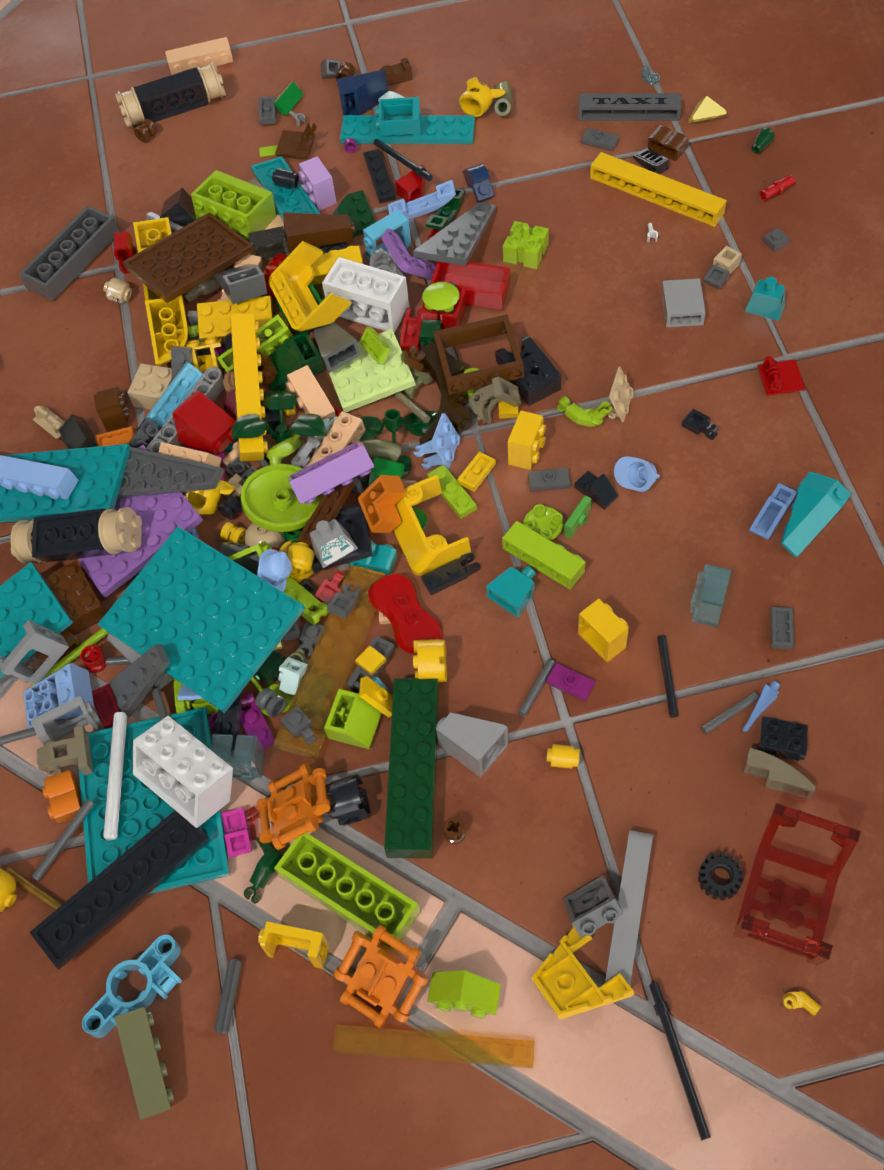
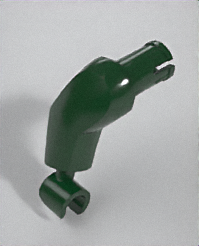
M257 837L256 841L264 855L258 861L249 881L253 886L247 887L244 890V897L247 900L251 897V902L254 904L258 903L261 899V894L258 891L259 887L264 888L276 872L275 866L284 855L283 849H276L273 842L261 843L259 837Z

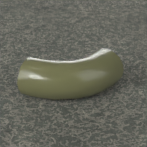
M509 81L494 85V89L505 90L503 96L496 98L497 102L494 106L495 112L500 116H507L513 109V97Z
M370 439L361 442L371 459L377 457L396 462L401 453V445L387 440Z

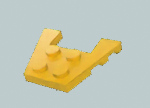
M574 926L568 935H564L559 941L560 945L554 953L548 955L531 977L559 1020L634 995L633 989L620 973L598 988L573 955V952L592 940L591 935H585L581 938Z

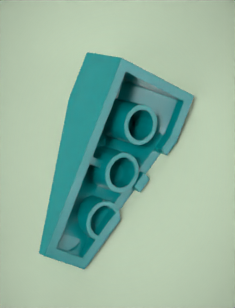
M810 471L798 485L796 490L798 494L791 507V517L786 523L780 543L794 557H798L850 497L851 493L838 480Z

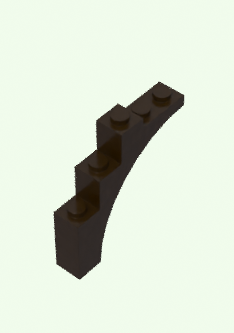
M432 341L422 349L425 352L422 362L424 364L423 368L430 373L437 383L441 393V401L435 420L419 439L420 445L433 439L442 413L447 415L459 435L463 431L468 430L472 424L471 411L464 407L468 401V391L449 395L436 345ZM444 350L451 376L464 374V364Z

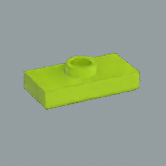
M366 327L359 343L378 364H384L391 348L372 327Z

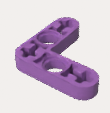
M386 229L381 239L397 266L403 272L432 279L436 265L432 262L410 256L399 236L393 230Z

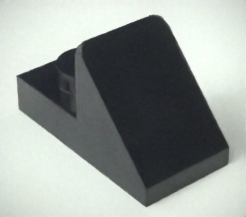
M587 471L574 483L575 489L592 498V501L604 510L618 498V494L605 474L597 478Z

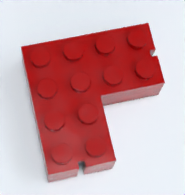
M437 262L430 285L436 282H452L456 284L459 291V300L451 312L428 310L423 303L420 311L421 323L423 319L441 320L442 329L459 326L466 305L502 310L511 283L510 268L468 262L466 266Z

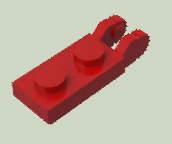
M411 308L406 309L400 338L401 351H404V349L410 351L412 346H416L417 351H419V336L422 326L421 309L419 308L417 317H412Z

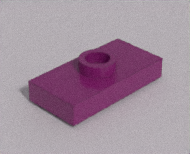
M556 663L546 680V684L586 702L595 686V681Z

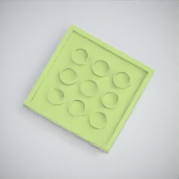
M392 329L379 333V336L391 348L384 364H378L364 347L357 342L361 356L329 373L344 412H349L416 385L408 365L404 363L400 356L402 351Z

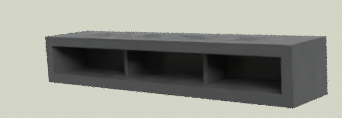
M579 93L578 121H680L681 93Z

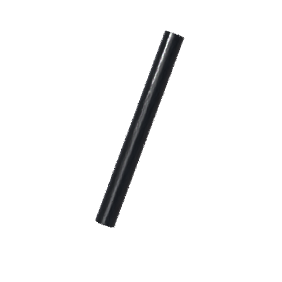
M660 635L657 637L669 717L675 718L678 717V709L665 635Z

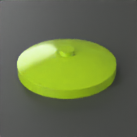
M274 464L255 471L246 479L241 490V505L245 515L257 526L270 531L289 532L306 526L321 501L323 493L315 496L316 500L309 504L304 502L300 504L287 476L303 468L289 464Z

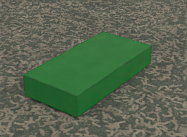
M293 81L273 104L285 116L304 94Z

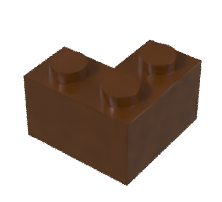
M119 387L99 391L93 395L96 411L107 432L129 427L128 419H131L128 407L126 408L128 400L126 394H122Z

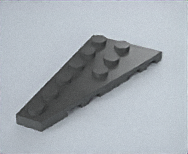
M479 202L413 251V257L466 266L496 212V205L488 202Z
M130 447L129 459L126 462L127 466L124 470L125 473L117 498L216 489L224 470L218 466Z

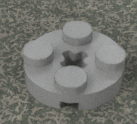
M309 436L306 439L307 443L302 444L289 465L305 467L310 460L309 456L321 443L318 438Z

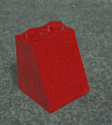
M198 390L172 412L178 441L191 448L218 456L235 441L232 439V428L236 420Z

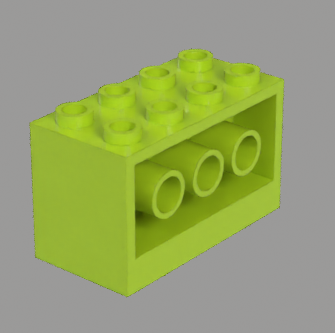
M215 170L191 193L197 219L210 212L250 243H254L277 217L272 192L218 170Z

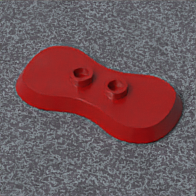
M389 574L371 584L368 590L369 600L374 608L385 615L390 621L395 640L402 650L409 654L417 655V653H414V640H441L443 638V630L440 623L422 608L418 601L415 586L411 580L401 574Z

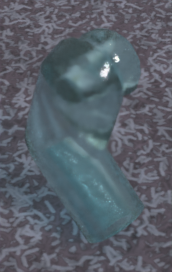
M648 66L641 68L643 81L652 85L658 83L660 79L658 73L653 72L651 75Z

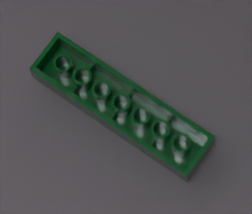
M394 678L384 843L387 858L433 859L438 744L436 726L439 718L440 691L438 679Z

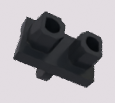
M145 417L128 445L134 448H139L141 445L147 447L162 427Z

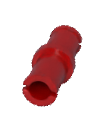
M789 174L780 181H774L771 186L760 191L761 199L767 201L775 195L782 194L785 189L795 185V178Z

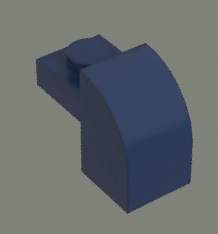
M482 163L462 171L468 188L472 187L477 202L495 196L489 181L490 175Z

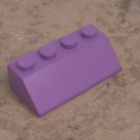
M357 441L287 476L300 504L303 502L309 504L316 500L315 496L321 493L327 495L335 490V486L339 484L342 486L347 485L353 481V477L357 475L362 477L371 472L370 469L374 465L364 445Z

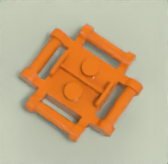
M304 763L291 774L278 781L273 780L268 783L271 797L268 799L262 798L257 801V810L260 811L261 831L259 832V841L261 843L273 842L274 847L280 850L286 846V843L307 832L312 833L319 829V823L323 822L322 814L330 810V801L327 799L325 788V769L317 768L312 771L311 766L308 763ZM303 777V780H301V781H299V782L293 784L292 786H290V787H288V788H286V789H284V790H281L282 788L286 787L287 785H289V784H291V783H293V782H295V781H297V780H299L300 778ZM269 819L273 822L274 825L272 829H270Z
M382 925L377 927L372 939L362 932L355 931L350 948L340 967H337L333 973L337 980L348 984L347 989L340 998V1002L344 1005L349 1004L374 1021V1025L379 1029L384 1026L390 1013L396 1020L406 1023L410 1016L409 1011L422 986H425L429 980L426 974L417 969L418 965L416 963L422 951L416 947L411 948L388 933L387 928ZM362 945L367 950L353 975L348 971ZM412 978L414 982L400 1007L397 1004ZM355 992L357 995H359L372 1005L381 1006V1012L379 1013L378 1011H376L375 1009H373L372 1007H370L369 1005L355 997Z

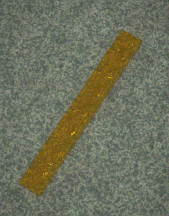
M336 1025L333 1051L336 1053L533 1069L535 1041Z

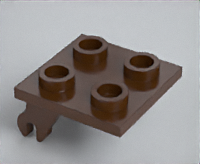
M307 123L304 132L283 130L275 155L308 159L315 139L316 124L313 123L311 128L310 123Z

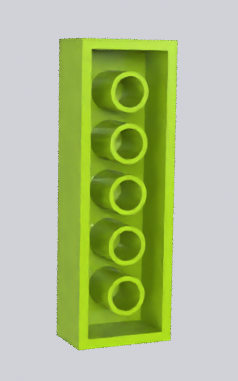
M308 833L299 836L293 841L274 868L280 878L371 938H373L377 927L382 925L387 928L388 933L402 941L421 912L418 903Z

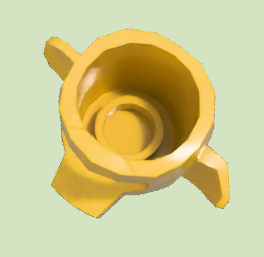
M473 77L466 81L467 90L460 96L459 104L465 114L479 117L491 106L493 98L503 96L505 90L490 89L487 84L479 82L477 77Z
M221 480L216 489L184 492V496L199 515L214 514L221 494L232 493L235 490V485Z

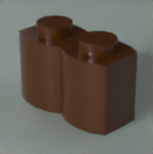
M660 125L648 138L647 147L659 154H663L668 159L677 161L687 149L689 138L684 134L673 132L670 128Z

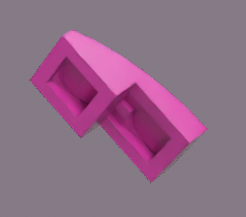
M239 808L221 813L229 858L252 852L245 809Z

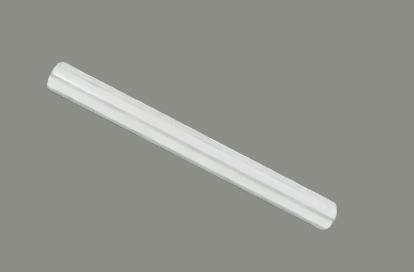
M116 712L113 720L103 835L106 840H116L118 835L127 715L124 712Z

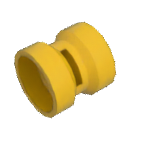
M229 521L222 527L220 538L226 542L232 541L245 544L244 538L247 529L243 527L238 528L236 524Z

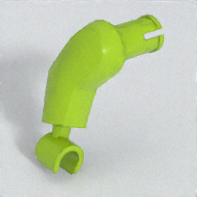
M565 396L559 400L557 409L560 412L565 411V415L573 422L588 427H596L602 424L603 418L612 411V407L606 410L610 406L606 401H603L596 409H583L574 403L570 405L569 398Z
M292 434L293 437L274 445L268 450L266 455L270 459V465L282 464V459L296 451L302 444H305V441H300L299 435Z

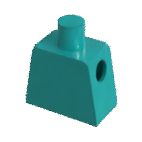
M768 277L766 280L760 279L750 297L745 312L780 321L785 309V286L777 284V279L774 277Z
M526 566L521 572L513 567L508 568L486 586L487 597L519 618L534 594L535 583L531 579L536 575L535 571L529 566Z

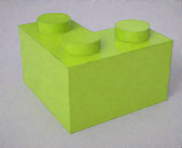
M466 970L433 972L427 1002L436 1005V1009L439 1011L450 1012L451 1009L461 1012L470 1011L472 1017L485 1019L486 1015H496L501 984Z

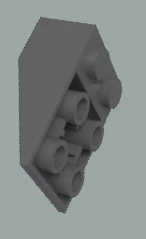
M245 264L215 274L216 279L232 304L241 303L245 300L267 294L264 274L258 265Z

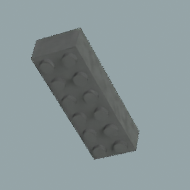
M87 205L19 273L26 289L53 301L114 239V233H120L114 217Z

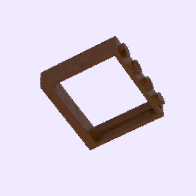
M508 314L433 332L449 395L493 384L492 379L498 376L506 381L525 377L522 358ZM507 334L515 362L451 376L444 348Z

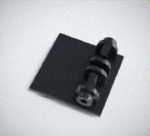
M762 716L758 750L772 756L776 750L775 757H778L779 752L782 751V758L784 759L787 754V759L804 760L807 755L808 725Z

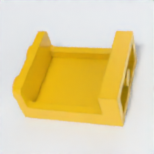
M267 921L265 928L261 929L258 938L261 948L268 957H274L277 945L288 946L308 951L307 956L313 966L324 969L330 945L323 933Z

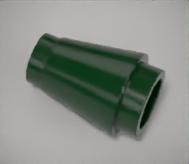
M763 128L759 131L751 148L754 153L760 154L774 141L775 134L770 128Z

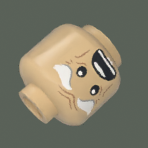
M112 278L104 285L103 291L106 292L108 300L119 304L130 300L132 288H130L128 282Z

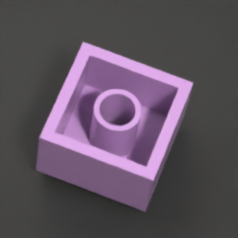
M318 156L299 163L300 172H298V175L303 182L301 186L317 210L320 211L337 204L332 176Z

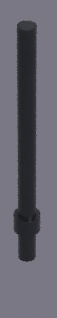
M379 139L374 140L375 146L414 171L418 177L424 178L427 181L433 179V176L421 165H416Z
M652 983L649 987L655 1002L653 1007L656 1016L660 1017L701 1141L709 1139L711 1135L669 1015L671 1010L668 1001L664 1000L659 983Z

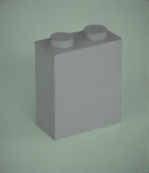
M700 278L663 281L661 296L666 327L704 325L706 312Z

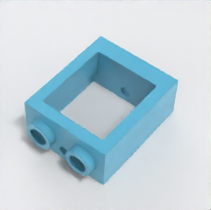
M399 210L363 229V242L366 246L365 254L368 260H370L374 251L379 248L389 252L384 243L376 246V240L381 238L386 229L395 230L405 248L412 246L409 219Z

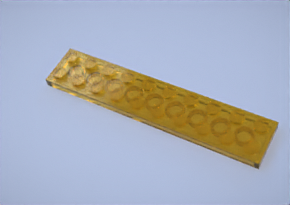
M350 565L339 593L343 594V588L346 584H350V592L360 588L359 597L356 599V606L346 619L332 613L329 614L309 660L307 670L287 711L288 714L296 707H299L310 719L312 726L309 728L314 732L313 736L316 740L308 745L301 735L293 738L286 728L281 725L274 742L275 748L317 759L326 737L324 727L338 689L345 690L356 664L355 660L360 654L377 609L374 608L368 597L369 587L377 579L388 574Z

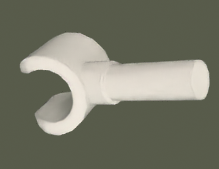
M649 223L647 242L650 243V238H655V242H657L658 232L653 230L652 223Z

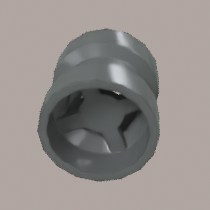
M265 688L258 694L255 704L261 710H266L268 715L275 718L284 711L286 700L280 695L276 696L275 692L270 688Z

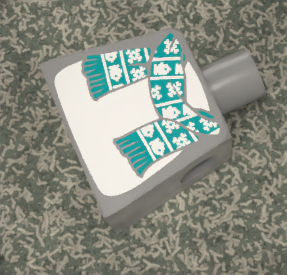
M336 519L330 522L325 520L318 522L316 530L310 533L314 553L323 568L358 549L350 534Z

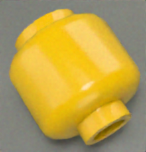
M299 542L289 547L287 557L292 564L291 573L303 575L311 570L315 553L309 548L308 544Z

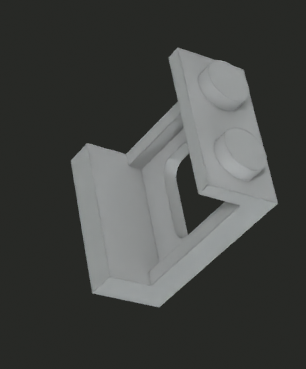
M28 620L23 626L27 633L7 658L0 656V670L8 676L18 677L25 683L37 684L69 647L61 634ZM32 649L48 655V658L36 672L27 666L19 664L27 652Z
M81 696L31 720L37 737L43 744L48 741H57L73 733L74 727L80 725L84 727L91 724L95 731L101 730L98 725L101 722L98 713L93 709L90 702H85ZM81 707L82 715L62 725H57L54 721Z

